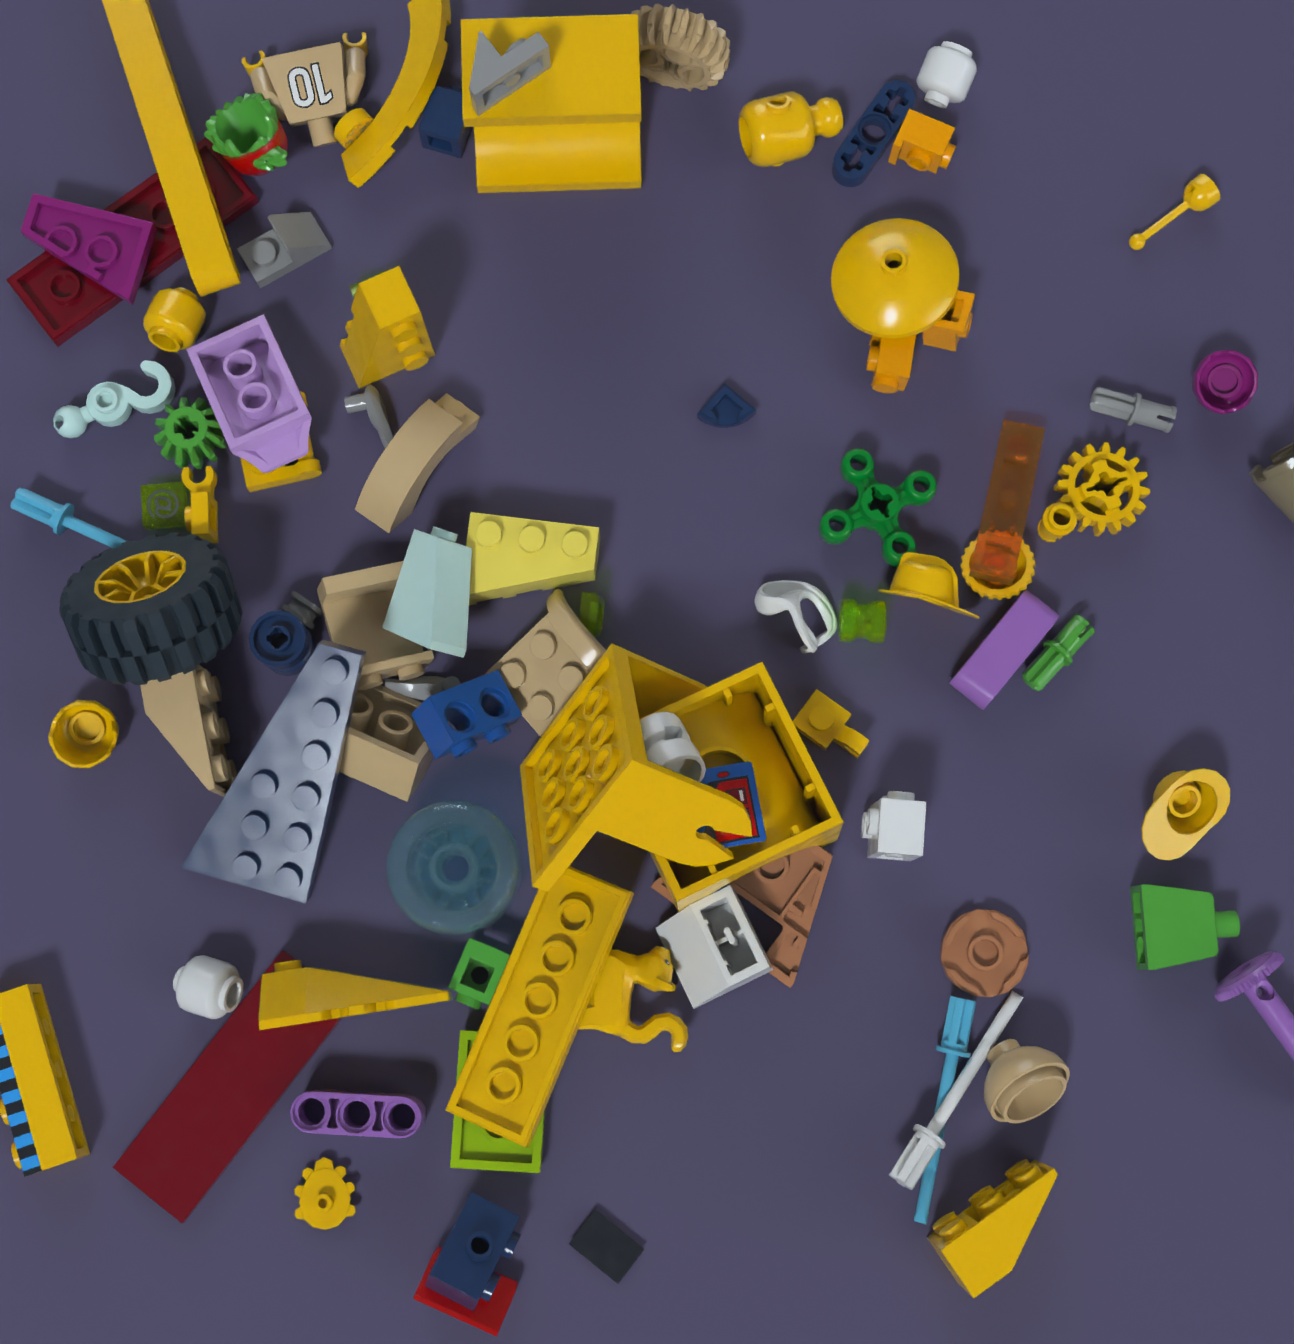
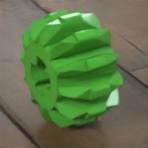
M181 397L179 402L180 408L176 410L173 406L165 404V411L169 415L168 418L155 419V424L162 431L154 435V441L159 446H163L161 450L162 456L166 460L175 458V464L181 469L186 467L191 461L196 469L201 470L203 458L207 457L210 461L217 462L218 457L213 450L215 448H227V442L221 437L223 432L212 407L208 408L206 401L199 397L193 405H191L186 397ZM196 428L198 432L192 431L195 435L193 438L186 439L184 437L185 435L190 436L189 429Z

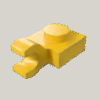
M206 466L205 479L200 483H194L193 471L189 467H184L181 479L191 493V506H186L184 511L186 529L192 535L199 536L203 540L206 539L211 543H218L217 501L214 498L217 474L211 466Z
M818 689L815 690L793 720L797 731L825 751L834 741L858 759L869 742L865 736L845 725L852 714Z

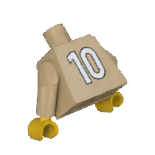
M362 32L361 41L351 43L348 39V33H343V45L341 42L269 57H266L265 53L260 50L258 52L261 59L257 64L250 65L246 57H243L241 60L251 79L255 94L261 93L264 100L268 99L271 106L276 108L277 118L282 121H288L292 127L308 124L313 147H321L337 143L334 137L332 119L343 117L349 112V107H352L358 101L366 77L367 36L365 32Z

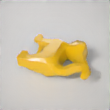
M655 946L650 952L639 956L619 949L611 950L578 1030L596 1029L619 1036L630 1043L642 1044L651 1041L662 1031H668L671 1034L672 1051L681 1052L687 1044L688 1031L687 1026L680 1017L671 1013L655 1014L641 1026H637L630 1019L631 997L634 984L638 983L654 992H674L676 990V985L672 983L673 965L671 963L670 950L662 946Z

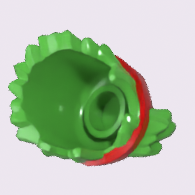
M245 93L244 98L237 96L232 103L225 102L223 109H217L215 111L216 116L212 115L210 120L206 121L205 125L208 130L204 132V136L214 144L212 146L213 151L221 153L225 160L239 173L261 176L287 164L288 141L280 120L277 118L276 108L271 106L268 99L264 100L261 93Z

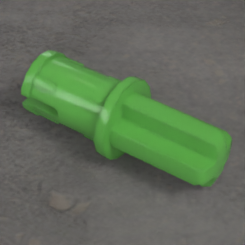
M1073 615L1070 621L1052 640L1048 639L1043 643L1044 650L1022 673L1024 683L1035 691L1042 690L1063 666H1070L1072 664V656L1089 637L1094 635L1095 630L1093 626L1085 629L1090 623L1080 615Z

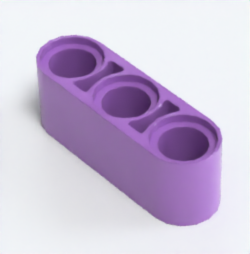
M1024 590L950 680L949 684L981 710H984L1051 629L1060 615L1029 590Z
M315 1089L304 1092L294 1100L290 1110L291 1120L295 1127L306 1133L382 1138L409 1137L420 1130L427 1116L426 1107L422 1100L414 1095L333 1089ZM310 1098L318 1099L324 1106L325 1114L320 1123L311 1122L305 1115V1104ZM354 1101H361L369 1108L370 1117L366 1125H356L351 1121L349 1108ZM397 1104H407L413 1109L415 1120L410 1128H402L395 1123L393 1111Z

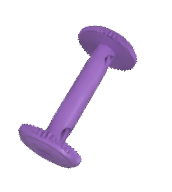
M1269 951L1245 962L1228 974L1216 986L1214 996L1219 1002H1222L1244 992L1294 1061V1015L1266 978L1284 962L1285 958L1279 952ZM1258 988H1260L1262 991L1261 996L1258 993Z

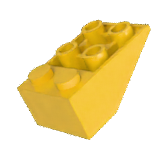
M1024 1159L1006 1171L1005 1176L1008 1179L993 1189L991 1185H988L972 1195L968 1200L971 1206L958 1215L954 1211L950 1212L932 1225L935 1232L929 1235L927 1239L957 1283L971 1297H977L1013 1270L1058 1176L1054 1168L1037 1160L1029 1163L1027 1159Z

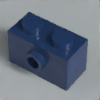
M471 1192L428 1275L425 1287L472 1311L475 1310L480 1298L489 1302L501 1277L493 1271L500 1257L507 1260L510 1259L520 1239L521 1234L513 1231L520 1216Z

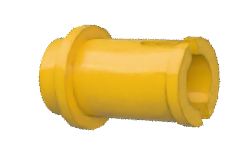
M1057 502L1051 504L1045 509L1042 519L1037 526L1041 539L1046 542H1056L1057 538L1061 539L1063 536L1071 533L1077 524L1076 513L1071 506L1065 503Z

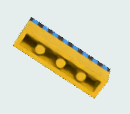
M26 984L0 993V1092L2 1099H0V1115L4 1123L10 1125L14 1138V1143L11 1145L12 1157L15 1165L23 1170L24 1177L90 1155L41 984Z

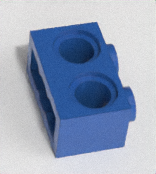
M496 670L429 696L411 715L436 760L452 753L455 759L462 757L478 747L477 742L484 739L489 744L505 738L512 732L509 726L520 718L522 713L501 674ZM448 721L453 724V726L455 727V729L450 726V724L448 723Z

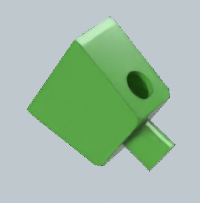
M1149 884L1130 887L1137 970H1156L1215 957L1218 955L1217 938L1238 937L1240 921L1235 910L1215 911L1214 897L1210 892Z

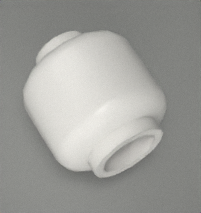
M943 41L941 46H934L929 49L916 80L918 87L926 93L924 97L926 102L940 108H947L948 103H960L965 100L977 72L976 63L971 58L973 53L969 49L948 41Z
M200 955L195 956L185 966L178 969L174 976L173 989L176 991V1000L180 1008L209 1019H218L226 1013L232 1012L238 1006L243 994V981L239 976L237 968L232 964Z

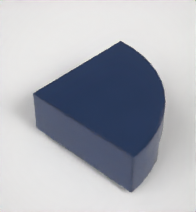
M724 383L697 413V419L710 426L729 428L743 424L756 414V409Z

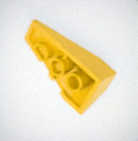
M301 960L280 962L274 964L275 972L262 974L259 1029L265 1030L453 1000L452 991L315 967L302 968Z

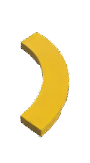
M411 0L407 4L410 14V38L398 79L373 121L355 142L341 154L348 181L357 188L369 180L392 156L395 150L391 146L406 126L410 129L413 128L435 88L448 47V43L444 38L446 26H449L451 23L450 0Z

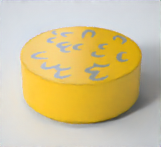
M355 108L349 111L337 123L334 130L335 139L347 149L373 121V118L363 108Z

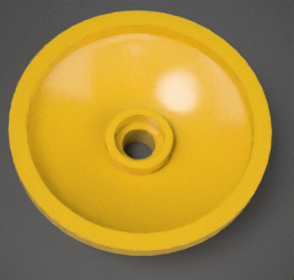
M894 218L871 223L854 233L843 244L836 255L831 272V287L834 301L843 317L850 324L869 335L895 339L919 334L939 322L955 300L959 287V265L956 254L942 234L922 222ZM891 261H899L901 263L897 268H889L887 266Z

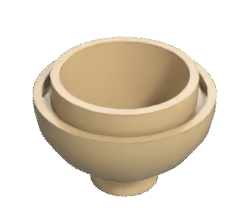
M1015 1039L1004 1040L995 1045L987 1055V1060L991 1067L984 1082V1101L989 1113L997 1121L1009 1123L1029 1121L1049 1110L1063 1096L1070 1076L1069 1068L1054 1052L1036 1046H1020Z

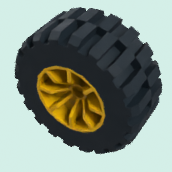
M168 533L167 536L160 537L154 534L145 536V539L134 541L132 539L121 543L122 546L113 550L109 548L99 553V557L95 560L89 559L81 565L80 572L73 573L68 579L67 585L63 588L60 597V615L82 666L92 675L104 681L108 680L113 684L124 685L126 682H131L134 685H145L148 681L156 679L159 682L172 679V675L181 672L186 674L195 670V666L201 662H209L216 657L219 649L224 650L231 643L233 635H236L243 614L242 604L224 554L208 540H203L199 536L188 534L186 537H183L180 533Z

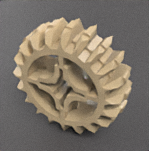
M658 3L653 8L646 5L641 6L640 10L631 12V14H638L640 76L648 78L649 83L656 82L662 86H669L675 89L683 88L691 92L693 88L707 90L708 86H716L718 81L723 79L730 60V40L726 37V31L717 27L716 21L706 20L703 13L695 14L690 12L688 8L684 10L679 9L673 4L670 7H664Z

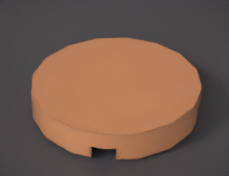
M977 909L959 915L947 926L940 941V962L946 977L957 989L971 996L994 997L1009 992L1022 980L1029 959L1027 941L1023 930L1012 918L996 910Z

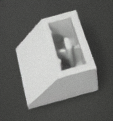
M730 885L690 904L656 927L664 947L670 950L671 962L693 1009L773 970L737 893Z

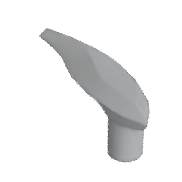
M369 384L365 389V393L345 397V407L349 414L367 410L371 424L378 431L384 448H386L392 440L393 434L379 391Z
M421 676L402 681L385 679V687L402 695L424 701L431 695L460 685L459 679L454 676L447 678Z

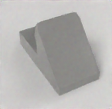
M482 31L479 32L469 86L473 110L478 116L551 68L549 45L539 32L527 40L523 38L515 41L503 56H500Z
M311 212L271 214L267 218L273 229L237 248L260 289L332 249Z

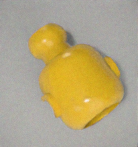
M794 91L752 100L745 104L739 113L738 123L742 147L748 160L760 167L781 166L785 162L801 159L813 149L815 136L821 135L831 138L843 129L841 107L836 99L830 97L821 98L815 105L809 106L806 99Z

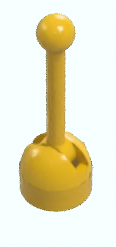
M1199 174L1184 188L1183 203L1143 233L1133 234L1129 239V246L1133 250L1142 249L1148 238L1188 208L1201 212L1212 207L1220 200V192L1215 183L1207 175Z

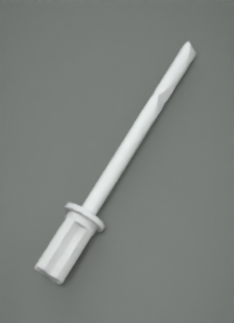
M1014 991L1010 993L927 1128L919 1124L914 1125L913 1130L915 1134L889 1174L890 1177L903 1187L906 1186L913 1190L938 1148L943 1149L946 1143L938 1135L1024 998Z

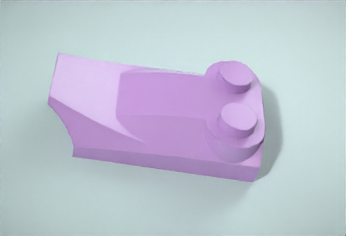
M264 314L186 349L226 442L234 455L248 461L262 473H269L307 455L309 452L308 439L312 417Z

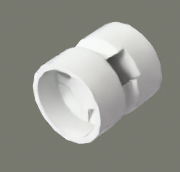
M669 712L654 713L640 720L647 760L701 782L706 771L705 763L697 748L691 742L690 736L681 720L675 714Z

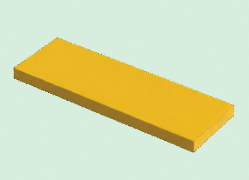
M570 866L549 892L538 889L445 1111L523 1147H530L632 901L633 892Z

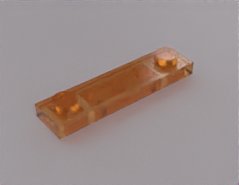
M1003 419L969 572L970 577L1010 586L1013 583L1045 432L1043 427Z

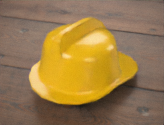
M911 552L904 553L900 558L890 589H878V592L919 598L948 610L980 619L978 615L959 608L957 575L952 566L944 559L936 556Z
M1206 768L1172 772L1165 776L1156 786L1153 794V803L1146 812L1141 827L1142 841L1147 852L1157 859L1169 861L1180 858L1191 850L1219 822L1227 811L1230 804V787L1226 779L1217 771Z

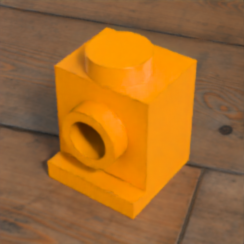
M909 109L893 143L888 162L896 165L899 158L906 161L915 170H928L935 174L939 167L947 169L956 149V145L950 143L955 127Z
M958 290L955 300L945 316L935 325L923 331V345L956 352L961 337L967 338L973 318L971 310L975 294Z
M916 335L895 339L870 336L866 370L873 371L871 382L873 390L881 393H895L897 390L904 391L910 378Z

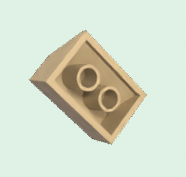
M383 685L366 690H357L339 772L408 802L423 780L434 757L411 715L422 702L397 693Z

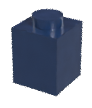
M435 85L418 128L422 146L426 149L462 159L472 127H464L462 89L455 86L443 88Z

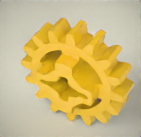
M1104 442L1098 452L1095 451L1091 444H1088L1082 450V456L1077 452H1073L1067 459L1069 465L1063 464L1057 472L1063 478V480L1057 481L1054 485L1053 490L1063 493V496L1057 502L1065 503L1073 508L1077 519L1080 521L1077 531L1082 532L1090 525L1093 526L1094 536L1099 537L1104 532L1105 527L1108 528L1112 535H1115L1121 530V523L1126 527H1130L1136 521L1134 514L1140 515L1145 510L1146 505L1140 499L1146 498L1150 494V489L1140 486V483L1148 477L1147 472L1136 473L1134 467L1140 461L1137 457L1129 461L1124 459L1126 448L1121 447L1114 454L1110 453L1109 443ZM1083 469L1082 477L1084 483L1075 488L1076 477L1079 471ZM1096 484L1100 489L1107 488L1108 490L1113 488L1107 495L1102 490L1091 491ZM1128 491L1127 502L1120 511L1119 507L1122 503L1119 497Z

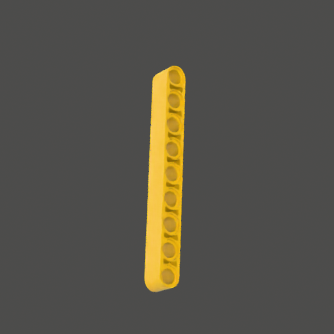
M102 0L194 285L202 297L241 284V278L149 0Z

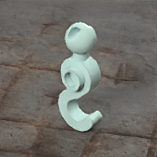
M145 360L140 365L141 369L147 376L157 379L159 383L158 389L154 394L145 397L128 387L114 382L99 383L88 393L85 406L79 408L73 405H66L58 409L53 418L54 428L63 437L76 438L82 435L88 423L94 420L108 427L121 425L131 415L132 407L141 413L152 414L165 409V404L169 405L174 398L176 389L174 379L164 366L155 361Z

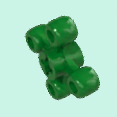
M860 448L851 449L841 459L839 470L843 479L853 484L858 494L857 502L850 509H832L823 514L818 527L820 537L828 544L838 545L848 540L851 533L858 528L864 527L868 530L876 531L882 542V558L889 565L898 567L900 558L904 553H896L892 548L893 544L901 545L905 553H916L914 538L909 533L903 531L898 524V513L908 505L923 506L929 503L937 491L936 479L928 471L916 470L911 472L904 482L897 487L892 488L886 484H880L875 479L873 473L874 460L870 453ZM854 462L862 465L863 470H854L850 464ZM913 485H922L926 492L916 491ZM872 501L877 506L885 505L886 508L883 514L878 509L872 511L869 509ZM833 522L840 524L842 531L836 532L831 530L829 524Z

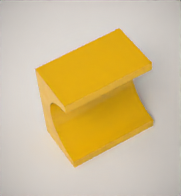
M638 14L461 19L462 114L464 127H474L478 193L641 188V90ZM482 31L500 56H503L515 41L523 38L527 40L539 32L549 45L551 68L478 116L473 110L469 86L479 32Z
M763 662L651 713L669 712L675 714L681 720L690 736L691 742L701 755L706 769L741 762L752 763L766 834L765 841L727 847V849L733 852L734 859L710 866L694 867L680 864L650 852L678 912L741 876L772 861L809 847H824L838 840L844 822Z

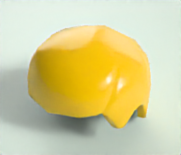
M75 700L62 707L54 717L48 734V741L56 758L72 768H91L105 761L112 754L119 735V724L116 722V717L112 711L96 700Z

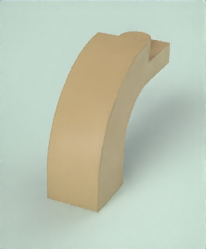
M447 393L435 403L428 399L403 424L381 454L366 480L355 510L387 533H390L412 514L421 490L435 467L454 446L476 429L480 416Z

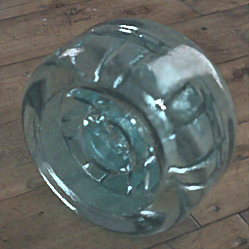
M448 800L420 809L402 824L389 848L386 865L387 880L396 904L411 921L432 932L454 936L467 935L491 926L509 910L521 886L523 861L515 836L496 814L472 802ZM455 857L465 858L469 866L467 875L460 881H451L446 875V866Z

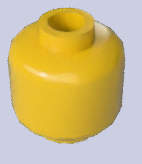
M181 287L162 289L154 295L144 316L143 327L148 334L150 342L156 347L167 352H177L190 348L196 342L205 322L206 312L196 295L190 290Z

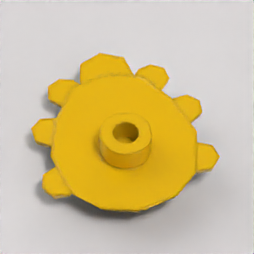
M323 1157L316 1161L314 1170L312 1168L304 1169L302 1177L306 1182L304 1185H297L294 1189L295 1195L300 1198V1207L295 1209V1217L297 1219H304L314 1228L327 1230L339 1226L346 1217L353 1216L356 1210L355 1206L350 1204V1194L354 1192L355 1185L352 1182L345 1183L342 1179L346 1174V1168L338 1166L334 1169L332 1160Z

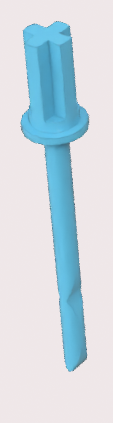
M18 488L15 492V498L11 502V509L49 525L53 528V533L61 535L69 528L113 549L122 546L121 543L126 542V540L73 517L74 506L70 503L65 505L58 504L25 488Z
M950 996L941 1046L936 1045L935 1049L946 1053L935 1113L954 1084L959 1056L967 1058L971 1056V1053L967 1052L976 1001ZM946 1123L938 1135L942 1140L944 1137ZM938 1148L923 1172L914 1221L926 1225L941 1148Z

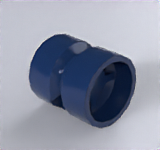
M280 610L267 612L259 617L251 627L249 635L251 651L260 662L279 675L292 676L300 674L316 648L315 638L309 629L289 612Z

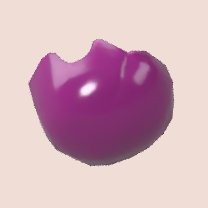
M1220 350L1207 355L1200 361L1192 374V391L1197 402L1208 411L1217 414H1229L1245 408L1258 388V372L1249 357L1235 350Z

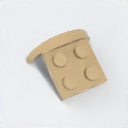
M556 589L546 599L549 613L486 672L488 674L496 670L499 671L522 716L540 737H542L606 651L572 611L563 595V591L560 589Z

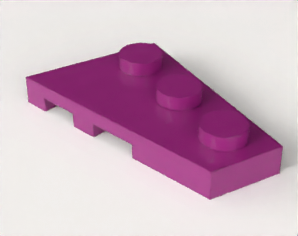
M33 193L20 232L26 239L126 302L134 305L157 228L150 221Z

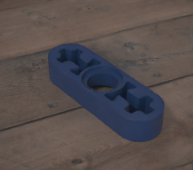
M900 80L886 83L839 147L834 156L832 175L840 185L856 187L862 184L894 140L908 110H913L915 104V92L909 84ZM897 96L903 99L902 105L898 104L894 108L890 118L884 115L889 101L894 100ZM869 125H876L884 131L885 138L877 143L869 142L863 137L862 130ZM857 149H859L863 154L859 159L857 169L853 168L850 172L845 171V163H850L855 157Z

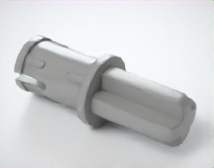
M1096 387L1089 402V409L1091 411L1125 420V425L1127 426L1136 423L1161 430L1164 433H1169L1174 423L1159 419L1157 416L1161 415L1175 419L1177 413L1176 407L1142 399L1140 393H1135L1132 396L1103 387Z

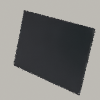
M596 1209L569 1243L570 1246L617 1284H619L644 1251V1248Z

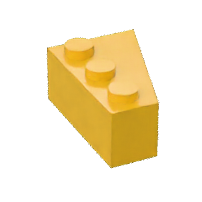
M400 266L358 284L351 306L354 318L346 322L345 329L348 337L341 339L339 346L359 389L403 369L407 371L418 369L429 361L428 358L435 356L421 311Z

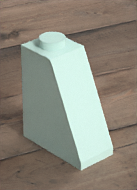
M433 526L431 534L414 529L382 628L428 649L464 658L467 650L472 548L456 543L458 534Z

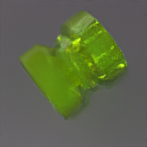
M841 599L838 621L839 641L853 642L856 638H866L869 643H883L886 630L885 601L871 600L868 604H858L855 599Z

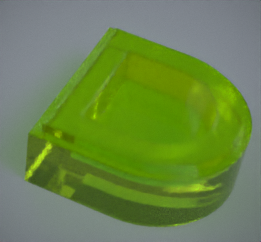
M582 592L579 620L596 639L600 636L602 630L605 600L597 593Z

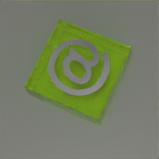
M183 482L141 485L143 527L146 530L185 526L184 511L188 505L187 487Z

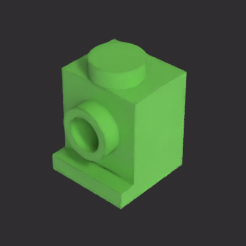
M469 938L448 986L449 989L458 992L455 1000L478 1010L482 1003L490 1005L511 954ZM478 967H483L488 971V980L484 984H477L473 980V972Z

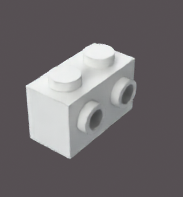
M889 791L888 796H882V798L870 806L868 812H863L861 838L868 839L867 858L912 861L923 856L926 802L914 801V793Z

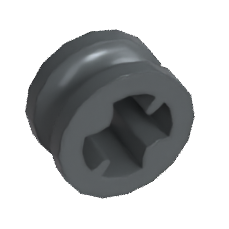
M292 591L290 594L291 602L287 605L283 604L280 609L291 613L308 629L313 630L315 627L314 619L322 617L323 611L300 594Z

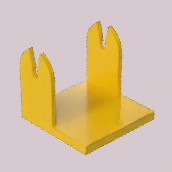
M611 643L520 765L532 887L549 892L597 831L677 863L694 867L716 865L734 859L733 852L708 834L697 832V829L702 826H711L715 831L752 837L750 816L743 803L725 792L648 761L640 724V718L707 688L706 685Z

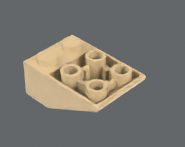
M198 664L195 666V670L186 674L181 672L172 675V679L159 682L156 679L148 681L145 685H140L146 715L209 791L224 797L235 780L237 771L233 760H227L224 744L230 742V734L225 718H219L216 702L222 701L218 678L211 676L209 671Z

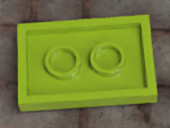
M460 1030L456 1083L478 1031ZM545 1110L530 1147H523L454 1115L450 1168L540 1173Z

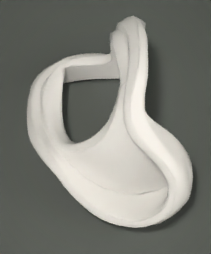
M780 580L765 583L757 590L754 602L757 611L761 614L771 616L789 610L794 625L802 641L805 643L800 648L802 653H814L818 646L826 642L836 632L838 625L836 614L828 598L817 587L802 581ZM805 598L810 599L815 604L827 627V630L816 638L803 619L800 602Z

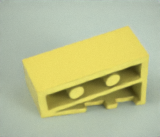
M471 512L466 546L472 548L469 605L503 597V599L514 597L516 594L540 589L544 591L595 581L600 547L599 527Z

